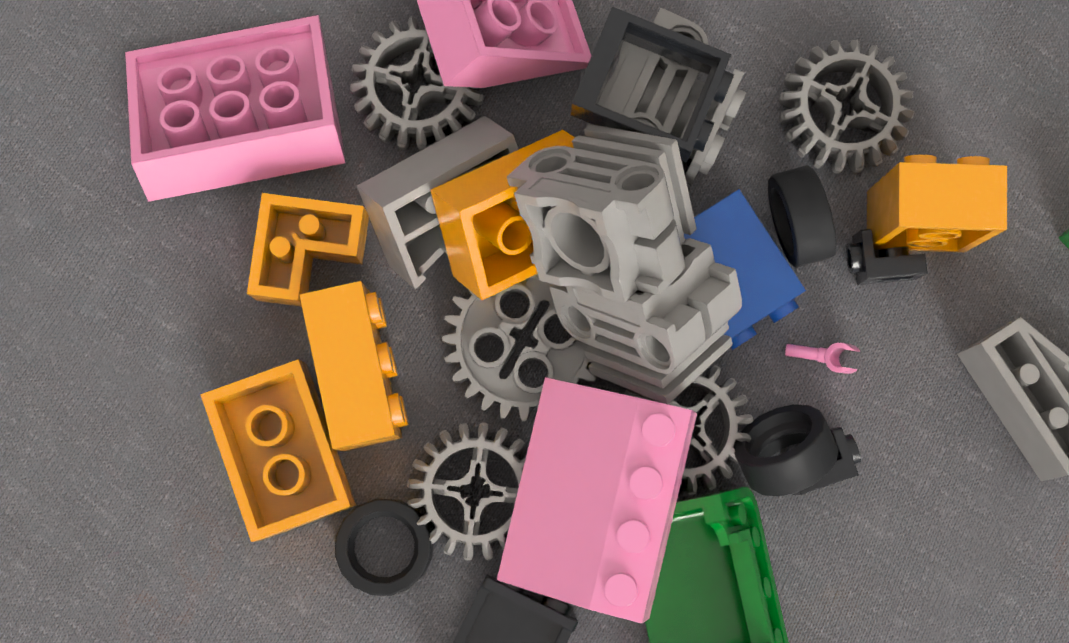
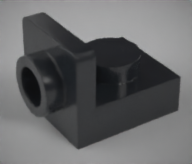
M871 229L859 230L852 236V243H848L846 246L847 267L850 273H856L857 285L917 280L928 274L925 253L910 255L909 247L882 249L878 251L879 258H875Z
M842 427L830 429L838 446L836 463L829 473L813 486L793 495H803L859 475L855 464L861 462L858 446L851 434L845 435Z

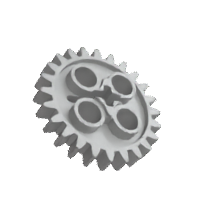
M538 273L484 300L478 298L467 288L471 295L468 300L456 296L452 299L456 307L461 310L460 316L447 315L444 319L446 323L456 328V333L442 337L443 343L456 346L457 350L444 358L445 363L460 364L462 367L452 377L454 383L469 379L471 384L464 396L470 399L481 392L484 395L481 410L486 412L495 402L501 404L500 416L504 420L509 415L512 407L519 409L522 422L527 421L530 408L536 407L538 409L543 385L537 388L527 387L520 381L518 376L520 368L528 361L542 363L546 367L548 378L573 384H577L579 379L594 383L596 379L586 368L588 364L593 362L585 356L584 350L589 346L588 344L580 342L573 336L563 344L553 343L546 338L544 334L545 325L549 320L559 317L549 288L551 284L540 281ZM511 293L521 294L529 302L528 312L520 318L507 317L500 309L502 300ZM547 301L549 307L533 331V341L537 343V346L534 349L526 346L519 355L508 378L501 379L499 373L516 345L515 339L511 334L514 331L523 333L540 302ZM486 336L497 337L504 345L503 355L494 362H484L476 356V345L480 339Z

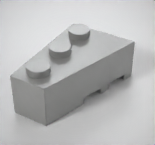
M483 116L357 185L389 267L415 290L426 279L423 273L444 252L447 254L430 190L517 151L518 147L512 133L486 116Z
M1020 317L995 328L957 353V355L1040 481L1068 476L1069 356Z

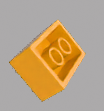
M560 130L430 190L453 277L481 300L537 274L536 266L532 264L530 254L534 252L532 235L527 223L520 215L514 195L518 187L509 186L507 176L529 156L539 150L553 146L574 148L572 140L575 137L564 130Z
M910 155L904 157V162H899L867 191V229L872 230L874 250L909 247V251L967 252L1007 230V166L990 165V159L981 156L961 157L957 159V164L937 163V157L933 155Z
M362 281L299 294L332 449L348 451L401 439L400 427L409 424L403 397L399 396L398 393L393 394L390 378L398 376L392 347H389L387 342H381L379 329L387 327L381 298H378L376 292L370 293Z
M297 359L200 394L251 542L272 537L356 506L338 451L332 449L326 417L305 362Z

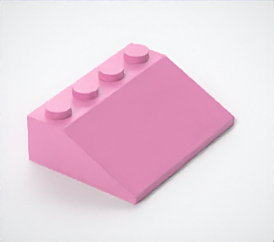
M417 0L444 86L486 88L585 69L591 59V53L572 0Z
M319 15L125 52L131 164L148 202L345 163L339 118Z
M545 377L497 580L592 611L638 623L647 621L651 614L697 413L681 407Z

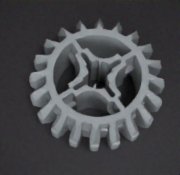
M411 16L408 19L409 30L401 32L398 23L391 21L389 29L392 36L387 39L382 33L374 31L372 38L377 46L376 50L368 46H361L359 53L368 64L356 63L352 65L353 75L363 80L350 84V90L353 95L363 97L354 104L357 114L370 113L364 121L365 127L369 131L383 125L379 134V138L383 143L389 142L398 133L397 145L400 150H406L410 139L416 138L418 149L421 151L428 147L427 137L435 136V140L438 142L445 138L443 133L445 130L449 129L451 133H454L462 127L457 121L459 118L469 123L474 122L476 114L467 105H482L483 94L474 90L473 87L444 86L441 76L436 75L432 71L433 50L426 28L425 30H419L417 18ZM415 50L412 60L402 66L389 64L388 69H385L388 63L398 55ZM423 68L427 86H420L418 93H415L412 100L409 83L417 81L418 76H421ZM379 83L388 85L390 91L396 92L403 97V113L401 118L388 111L379 101ZM447 100H452L448 107L438 115L424 120H417L420 119L423 109L428 104L434 102L445 104Z
M858 39L852 40L849 43L846 52H844L838 40L831 41L827 53L819 46L812 48L809 53L811 61L800 57L794 64L798 74L788 73L783 81V84L791 91L782 92L778 97V103L792 108L783 111L779 115L780 123L795 125L786 133V141L792 142L801 138L804 143L798 149L797 155L802 158L810 150L817 153V156L813 161V166L818 169L822 167L827 158L832 159L831 168L835 174L842 172L846 160L854 174L860 173L864 169V159L873 168L879 166L883 161L881 153L892 156L898 150L895 140H904L908 136L909 130L902 123L909 122L914 117L913 110L902 106V104L909 102L913 98V91L908 89L899 90L898 88L907 79L906 72H898L892 75L889 69L895 62L894 56H889L880 63L875 59L878 54L877 45H872L865 54H861ZM832 72H848L853 74L845 85L837 86L829 82L821 85L815 82L819 77ZM868 82L873 86L880 98L883 114L879 112L880 107L872 103L867 97L866 87ZM853 89L854 92L851 96L849 107L851 113L846 115L838 125L837 122L842 114L840 112L842 108L841 100L845 99ZM808 99L813 101L812 107L821 111L825 117L826 126L824 132L819 130L811 118ZM846 128H857L862 131L869 128L877 132L873 138L859 143H843L838 141Z
M716 365L708 371L706 377L699 375L689 385L707 393L701 401L697 402L693 407L680 406L674 400L668 404L693 410L694 412L702 409V412L696 417V426H694V429H696L695 438H691L689 448L698 453L706 462L695 468L684 469L682 479H684L685 490L689 495L697 493L696 478L701 477L704 486L708 490L716 488V480L712 474V471L715 469L725 479L731 478L733 472L724 461L729 458L738 463L734 454L735 449L733 448L735 441L742 442L746 440L750 442L751 436L747 433H738V425L752 423V415L744 414L737 416L735 411L736 407L744 405L748 402L746 395H740L730 400L726 393L732 390L737 382L734 378H730L721 386L717 385L715 381L720 375L721 368ZM626 389L624 395L659 402L629 389ZM717 406L722 413L724 422V434L718 450L711 445L712 441L706 435L704 428L705 420Z
M466 423L460 424L459 434L461 440L456 442L453 441L447 430L441 431L439 435L446 447L439 451L433 444L427 442L423 448L426 453L434 458L430 465L418 459H415L412 464L415 469L426 472L424 480L409 479L407 482L408 488L422 489L423 498H414L408 501V506L413 509L422 506L426 509L427 514L420 517L417 525H426L430 522L435 525L436 529L430 533L429 541H431V544L438 541L442 534L447 536L449 540L444 547V553L447 555H451L454 552L457 542L465 544L463 551L464 560H472L474 545H482L483 556L486 560L493 558L492 542L498 540L504 551L506 535L508 534L512 516L496 530L479 534L481 516L484 508L492 502L515 503L518 488L498 486L489 479L487 474L488 451L502 456L511 465L516 474L518 485L520 484L526 459L524 458L522 461H519L516 457V454L525 445L523 440L517 439L508 449L502 445L507 438V429L500 428L495 440L487 439L489 431L487 423L479 424L478 438H470L468 425ZM473 449L470 469L465 477L453 481L436 479L440 469L447 460L461 451ZM480 464V477L486 480L482 486L489 484L491 491L503 492V496L490 495L489 498H481L479 506H476L475 518L473 519L471 517L473 505L466 502L469 497L463 498L462 492L451 491L450 486L463 487V485L472 484L473 477L476 476L477 465ZM434 494L457 498L462 503L465 520L463 532L451 526L442 517L437 508Z

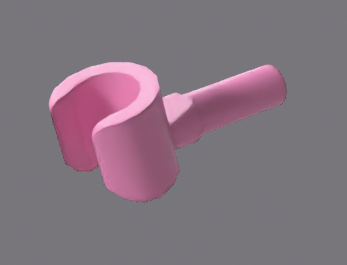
M834 343L829 348H813L787 344L785 356L816 360L817 362L826 363L831 371L852 374L857 369L842 367L839 362V356L844 350L860 352V350L856 346L846 343Z

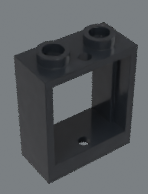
M612 7L573 99L571 116L593 125L676 139L681 160L687 162L693 148L703 152L715 122L705 118L712 101L714 100L722 104L734 77L733 73L725 71L731 54ZM624 41L708 74L682 139L598 105Z

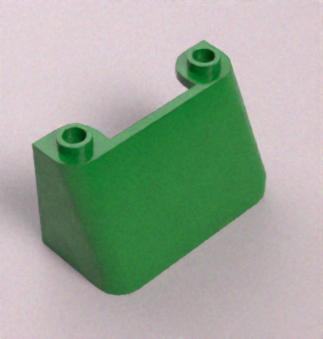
M749 487L720 491L676 502L650 618L645 621L649 643H789L759 508L755 496Z

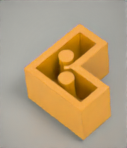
M262 193L247 294L256 301L302 307L299 294L308 293L313 258L362 265L369 216L364 206Z

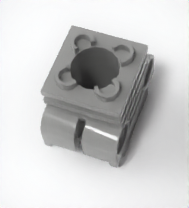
M660 8L653 23L708 45L707 36L700 26L666 9ZM624 41L619 52V61L615 72L606 83L598 105L682 139L705 83L697 80L700 71ZM737 69L733 71L734 77L723 103L721 104L713 100L705 119L715 123L703 152L693 148L688 158L692 161L685 174L686 182L691 185L698 172L707 175L711 166H713L725 140L724 137L716 133L719 128L728 131L745 97L746 92L738 89L744 73Z
M590 124L584 129L586 137L578 135L572 140L574 148L553 146L539 150L529 156L507 176L509 186L518 187L514 195L520 215L527 223L532 235L534 252L530 254L532 264L536 266L540 281L558 286L585 287L599 293L602 297L625 303L637 290L661 295L685 268L681 247L685 242L684 234L691 235L697 228L676 139Z
M691 238L685 239V242L681 245L685 268L661 295L637 290L624 303L602 297L599 293L585 287L558 286L554 284L549 286L557 315L563 327L575 339L589 345L584 352L586 358L593 361L589 365L590 374L661 403L669 404L733 345L731 337L724 335V333L729 330L728 321L742 307V297L736 269L716 263L711 245Z

